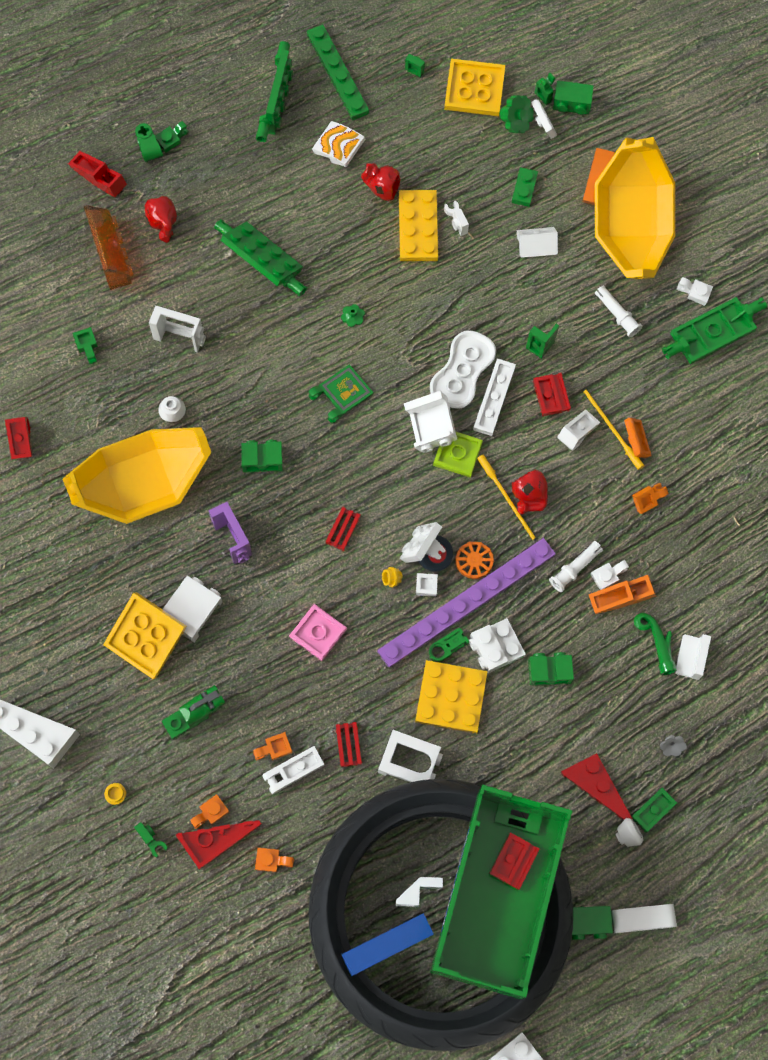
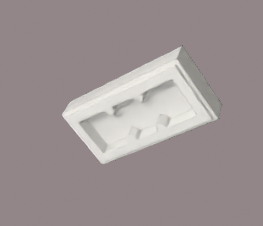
M534 100L531 103L538 115L535 118L540 128L544 127L551 139L556 137L557 133L539 100Z

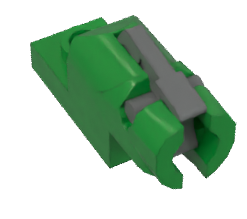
M214 685L180 706L177 712L162 720V723L172 740L207 720L209 718L208 715L226 703L223 697L219 696L218 689Z

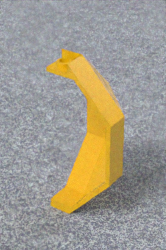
M626 137L595 182V238L626 278L631 279L654 278L675 238V181L654 137L638 140Z
M202 427L151 429L96 450L62 480L72 505L128 524L180 504L210 456L211 449Z

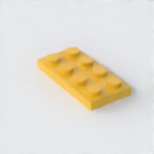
M399 190L400 261H438L437 190Z

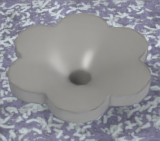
M670 735L660 744V749L663 750L665 756H679L687 748L681 736L675 737Z

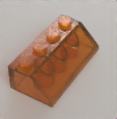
M89 205L84 206L110 290L132 284L130 277L134 276L131 265H126L125 260H128V255L125 248L121 249L120 244L123 243L121 233H116L115 228L118 227L115 216L111 217L109 209Z

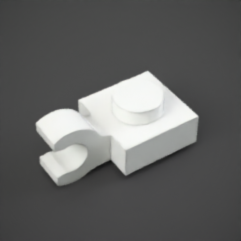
M453 202L454 209H450L445 204L444 211L448 216L453 217L452 225L455 231L458 230L460 236L468 234L469 224L462 210L459 209L458 202Z
M683 277L677 286V290L689 294L687 299L704 306L713 286L696 279L692 284L690 280Z
M625 560L613 568L607 563L592 571L591 576L599 589L602 590L619 582L617 576L626 572L629 566Z

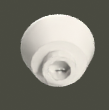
M166 397L159 405V414L167 422H177L185 415V404L177 397Z
M624 819L617 828L616 837L621 845L625 844L627 847L641 845L643 836L633 819Z

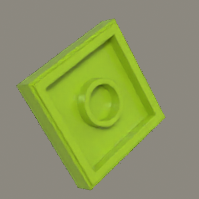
M456 432L457 440L452 441L448 446H439L433 466L471 478L483 440Z

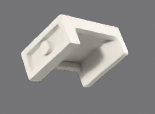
M438 391L404 403L405 410L411 417L416 439L414 447L417 450L427 453L435 447L448 446L452 441L457 440L448 398L444 393Z
M186 576L162 610L185 624L187 627L182 635L195 643L199 637L198 632L217 605L220 606L222 604V599L218 591L213 588L207 589L198 578L193 577L192 579Z

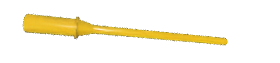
M585 390L584 393L623 445L626 452L625 455L630 458L638 470L642 469L645 465L640 458L634 456L633 449L625 443L589 392Z
M484 454L479 456L477 460L487 473V477H490L496 483L532 540H534L536 537L498 481L495 474L496 471L492 468Z

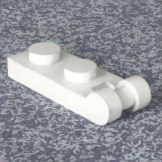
M315 746L267 771L262 777L265 781H268L270 785L269 790L273 795L325 765ZM278 774H281L283 778L280 782H277L275 778Z

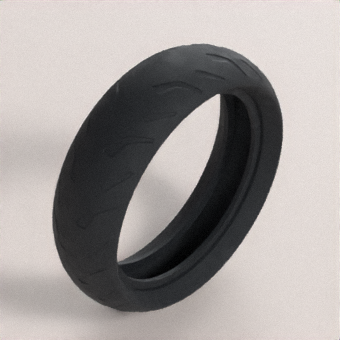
M452 779L419 780L388 789L361 805L342 823L326 845L318 862L310 891L309 930L312 947L319 968L334 995L357 1020L375 1033L396 1043L422 1050L454 1051L468 1049L494 1041L514 1030L525 1022L549 996L564 968L571 945L573 931L572 893L566 870L560 858L526 998L517 999L498 993L490 1000L467 1010L446 1013L429 1012L407 1006L391 998L379 989L364 971L351 976L342 957L343 953L351 950L346 933L344 911L347 889L357 864L366 851L381 836L404 823L427 817H451L470 822L476 798L481 788L480 785ZM513 809L510 813L511 815L528 819L529 814ZM511 818L508 821V824L526 828L527 823Z

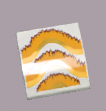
M331 121L312 150L314 154L328 157L331 163L347 167L365 141V137L349 127Z

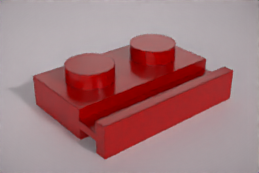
M561 373L533 378L542 417L570 411L571 406Z
M509 833L489 874L520 890L540 848L531 845V843L513 833Z

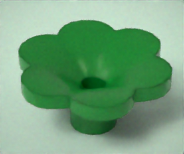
M356 304L350 307L346 306L343 308L341 320L347 323L349 327L361 325L365 312L363 309H359V306Z

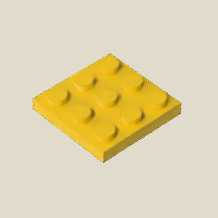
M451 59L444 110L499 116L505 65Z
M135 592L132 594L103 645L152 679H155L187 626Z
M426 660L415 723L477 734L488 671Z

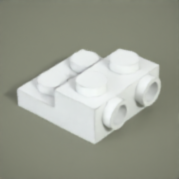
M507 618L491 626L487 625L470 634L469 644L473 651L478 652L480 656L478 658L479 664L482 669L488 671V674L526 655Z

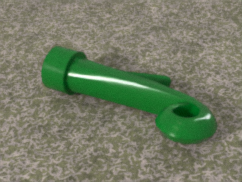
M647 613L637 614L634 618L636 628L642 631L651 628L659 660L660 674L665 676L675 673L677 668L671 656L672 632H667L665 638L654 617ZM640 620H645L648 623L643 625Z

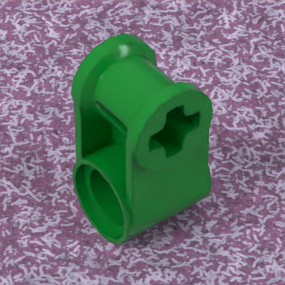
M145 123L139 124L135 129V133L144 161L148 162L162 157V150L150 125Z

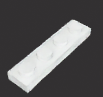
M497 359L473 428L474 431L490 436L493 435L516 364Z

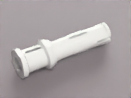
M604 285L599 287V291H596L595 295L617 318V324L627 331L628 337L636 335L643 326L634 320L631 312L624 310Z
M593 541L569 565H564L555 577L549 579L551 585L557 591L563 592L564 587L569 582L575 581L577 574L603 551L600 544Z

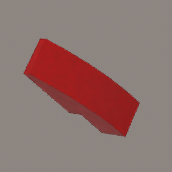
M79 151L68 163L78 174L113 197H116L127 185L122 174L109 169L105 162L82 151Z

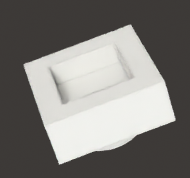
M417 573L416 595L436 596L438 574Z

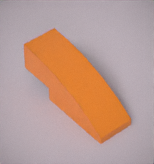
M596 148L582 202L595 205V182L615 152Z
M648 575L629 582L626 580L588 594L595 614L619 609L656 597L654 587Z

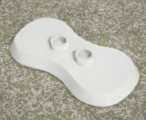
M475 331L459 333L452 341L447 364L434 375L430 382L431 394L438 391L444 393L448 398L449 407L451 408L467 406L475 396L476 382L479 375L495 359L496 347L492 340Z

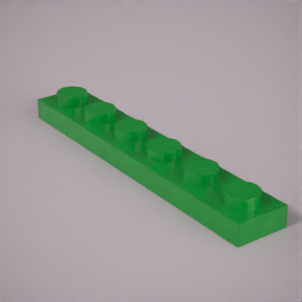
M322 24L307 30V36L352 121L368 115L369 109L324 25Z

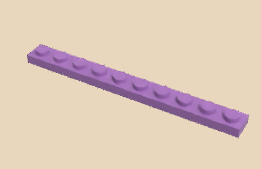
M544 538L378 649V654L388 668H391L553 558L556 553Z

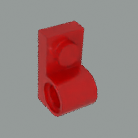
M28 417L5 419L11 459L32 457L29 437L31 431Z

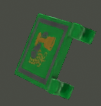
M349 364L321 384L312 387L309 390L308 396L312 401L316 400L322 393L327 396L336 407V409L328 413V420L333 424L345 413L372 396L374 392Z

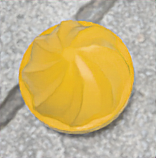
M389 567L383 570L382 581L385 586L395 587L402 582L403 575L399 569Z

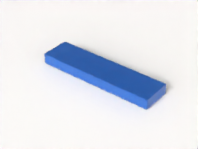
M423 913L343 953L342 957L351 976L434 935Z

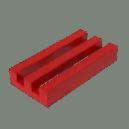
M342 507L325 541L326 544L344 551L361 514H356L354 511ZM344 514H346L347 517H346V519H345V521H344V523H343V525H342V527H341V529H340V531H339V533H338V535H337L335 541L333 542L332 539H333V537H334V535H335V533H336V531H337V529H338V526H339V524H340V522H341V520H342ZM351 517H353L354 520L342 545L338 544Z
M357 722L344 723L342 725L336 724L340 766L362 765ZM350 728H353L357 761H353ZM342 729H345L349 762H344L341 738Z

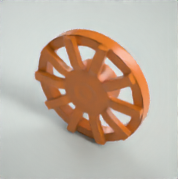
M470 541L462 545L457 551L455 558L458 571L470 579L485 577L491 571L494 562L490 548L481 542ZM472 546H478L476 552H474ZM466 547H469L471 553H468L464 549ZM482 547L485 551L480 554L479 551ZM460 553H464L467 556V558L459 557ZM487 553H488L489 556H490V558H483V557H482V556H484V555L487 554ZM459 561H466V563L460 566ZM482 562H490L489 567H487ZM467 566L470 568L468 573L463 570ZM479 567H483L486 571L481 573ZM476 569L478 575H472V570Z

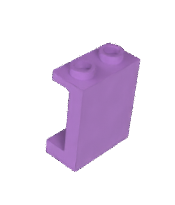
M228 502L209 510L215 530L227 525L237 543L236 546L229 549L233 563L246 562L252 556L250 543Z

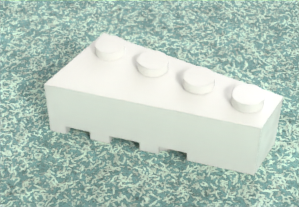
M0 700V729L54 769L80 734L73 728Z

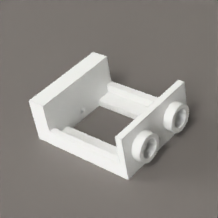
M155 306L149 321L153 339L161 342L165 331L192 339L194 350L198 353L200 346L203 347L206 338L203 333L204 327H202L201 319ZM166 317L190 323L195 326L194 328H190L173 322L166 321Z
M393 730L378 773L385 776L389 774L408 782L435 779L436 774L432 772L435 765H440L443 754L439 753L441 747ZM397 744L427 754L431 759L429 770L418 773L391 763Z

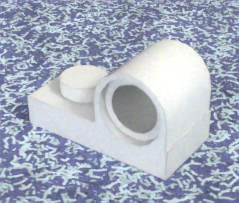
M585 409L563 427L557 438L573 451L590 432L597 428L600 422Z

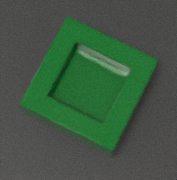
M408 54L405 59V70L421 78L424 74L425 61L418 56Z

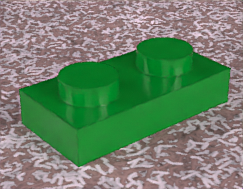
M520 167L511 203L530 207L538 171Z
M662 787L632 816V819L647 833L677 802Z

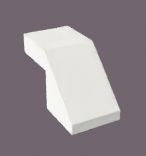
M418 878L396 899V906L419 907L420 889H442L443 878Z

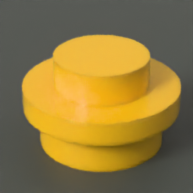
M119 783L110 784L105 790V799L112 805L121 804L126 798V790Z

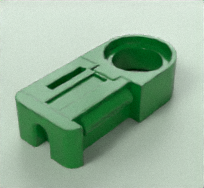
M457 628L430 646L429 657L433 662H443L451 657L454 652L464 647L465 644L468 646L469 639L467 636H464L462 629ZM436 647H440L444 651V655L440 658H436L432 654V650Z

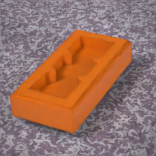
M630 417L625 419L624 422L629 435L628 440L632 445L634 456L645 459L650 457L651 451L642 421Z

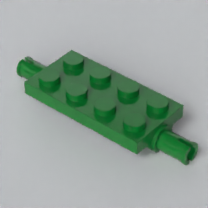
M286 41L279 43L278 52L275 56L277 71L266 114L260 116L256 140L263 143L266 142L268 134L275 135L277 128L281 126L282 118L280 114L285 110L284 98L288 97V82L292 81L293 70H291L292 59H290L289 55L290 44Z
M222 219L216 222L214 229L222 234L221 241L276 286L283 285L285 288L288 287L299 297L305 294L307 287L295 278L302 271L303 266L247 221L236 228L230 227Z
M735 297L671 330L670 335L675 342L663 347L662 352L664 355L667 354L665 356L667 359L682 352L691 365L755 332L757 326L753 322L752 317L754 314L765 310L767 303H761L764 301L761 297L750 304H742Z

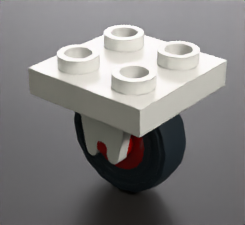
M434 522L416 527L412 533V540L403 547V554L400 559L405 563L419 561L424 569L438 572L446 569L451 564L453 549L451 543L446 538L438 535L442 526Z

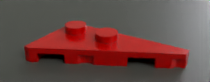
M597 753L560 772L564 778H568L598 803L613 811L620 819H632Z
M259 820L246 821L239 824H228L210 829L178 833L176 837L198 869L201 870L262 824Z

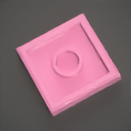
M314 604L291 632L289 638L323 661L345 633L347 627Z

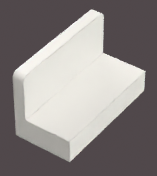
M554 227L517 230L521 258L558 254V233Z
M686 634L682 636L675 674L696 680L703 676L711 636L704 634L700 638Z

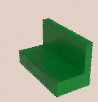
M556 323L548 334L534 326L529 332L526 349L542 359L555 343L559 325Z

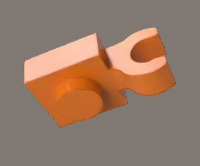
M658 483L653 487L648 486L633 494L637 512L643 514L658 505L657 500L669 493L666 486L662 488L661 483Z
M285 732L265 739L266 746L253 750L256 760L265 758L268 755L271 756L272 760L292 754Z
M216 794L199 806L202 813L196 815L190 821L195 829L199 828L206 821L213 825L226 816L229 810Z
M258 848L255 870L277 872L278 866L293 868L294 859L293 857L279 856L280 850Z

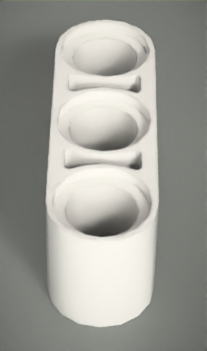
M674 904L611 911L614 933L677 927Z

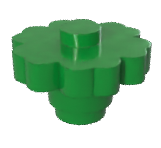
M512 95L507 99V105L501 108L500 119L505 122V128L510 133H525L530 127L529 122L533 121L534 110L530 107L531 100L527 96Z

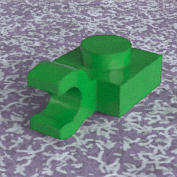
M548 73L546 79L542 77L536 82L534 92L545 105L552 102L554 92L551 85L554 83L555 77L551 73Z
M183 121L179 122L173 130L169 126L155 135L156 140L165 153L181 144L179 138L189 133L186 129L187 125Z
M89 327L72 333L79 353L85 351L89 364L96 363L97 360L93 348L98 347L92 328Z
M140 822L134 827L148 845L154 857H159L156 853L157 847L162 846L166 851L168 850V846L164 842L156 841L153 838L156 833L149 824L144 826Z

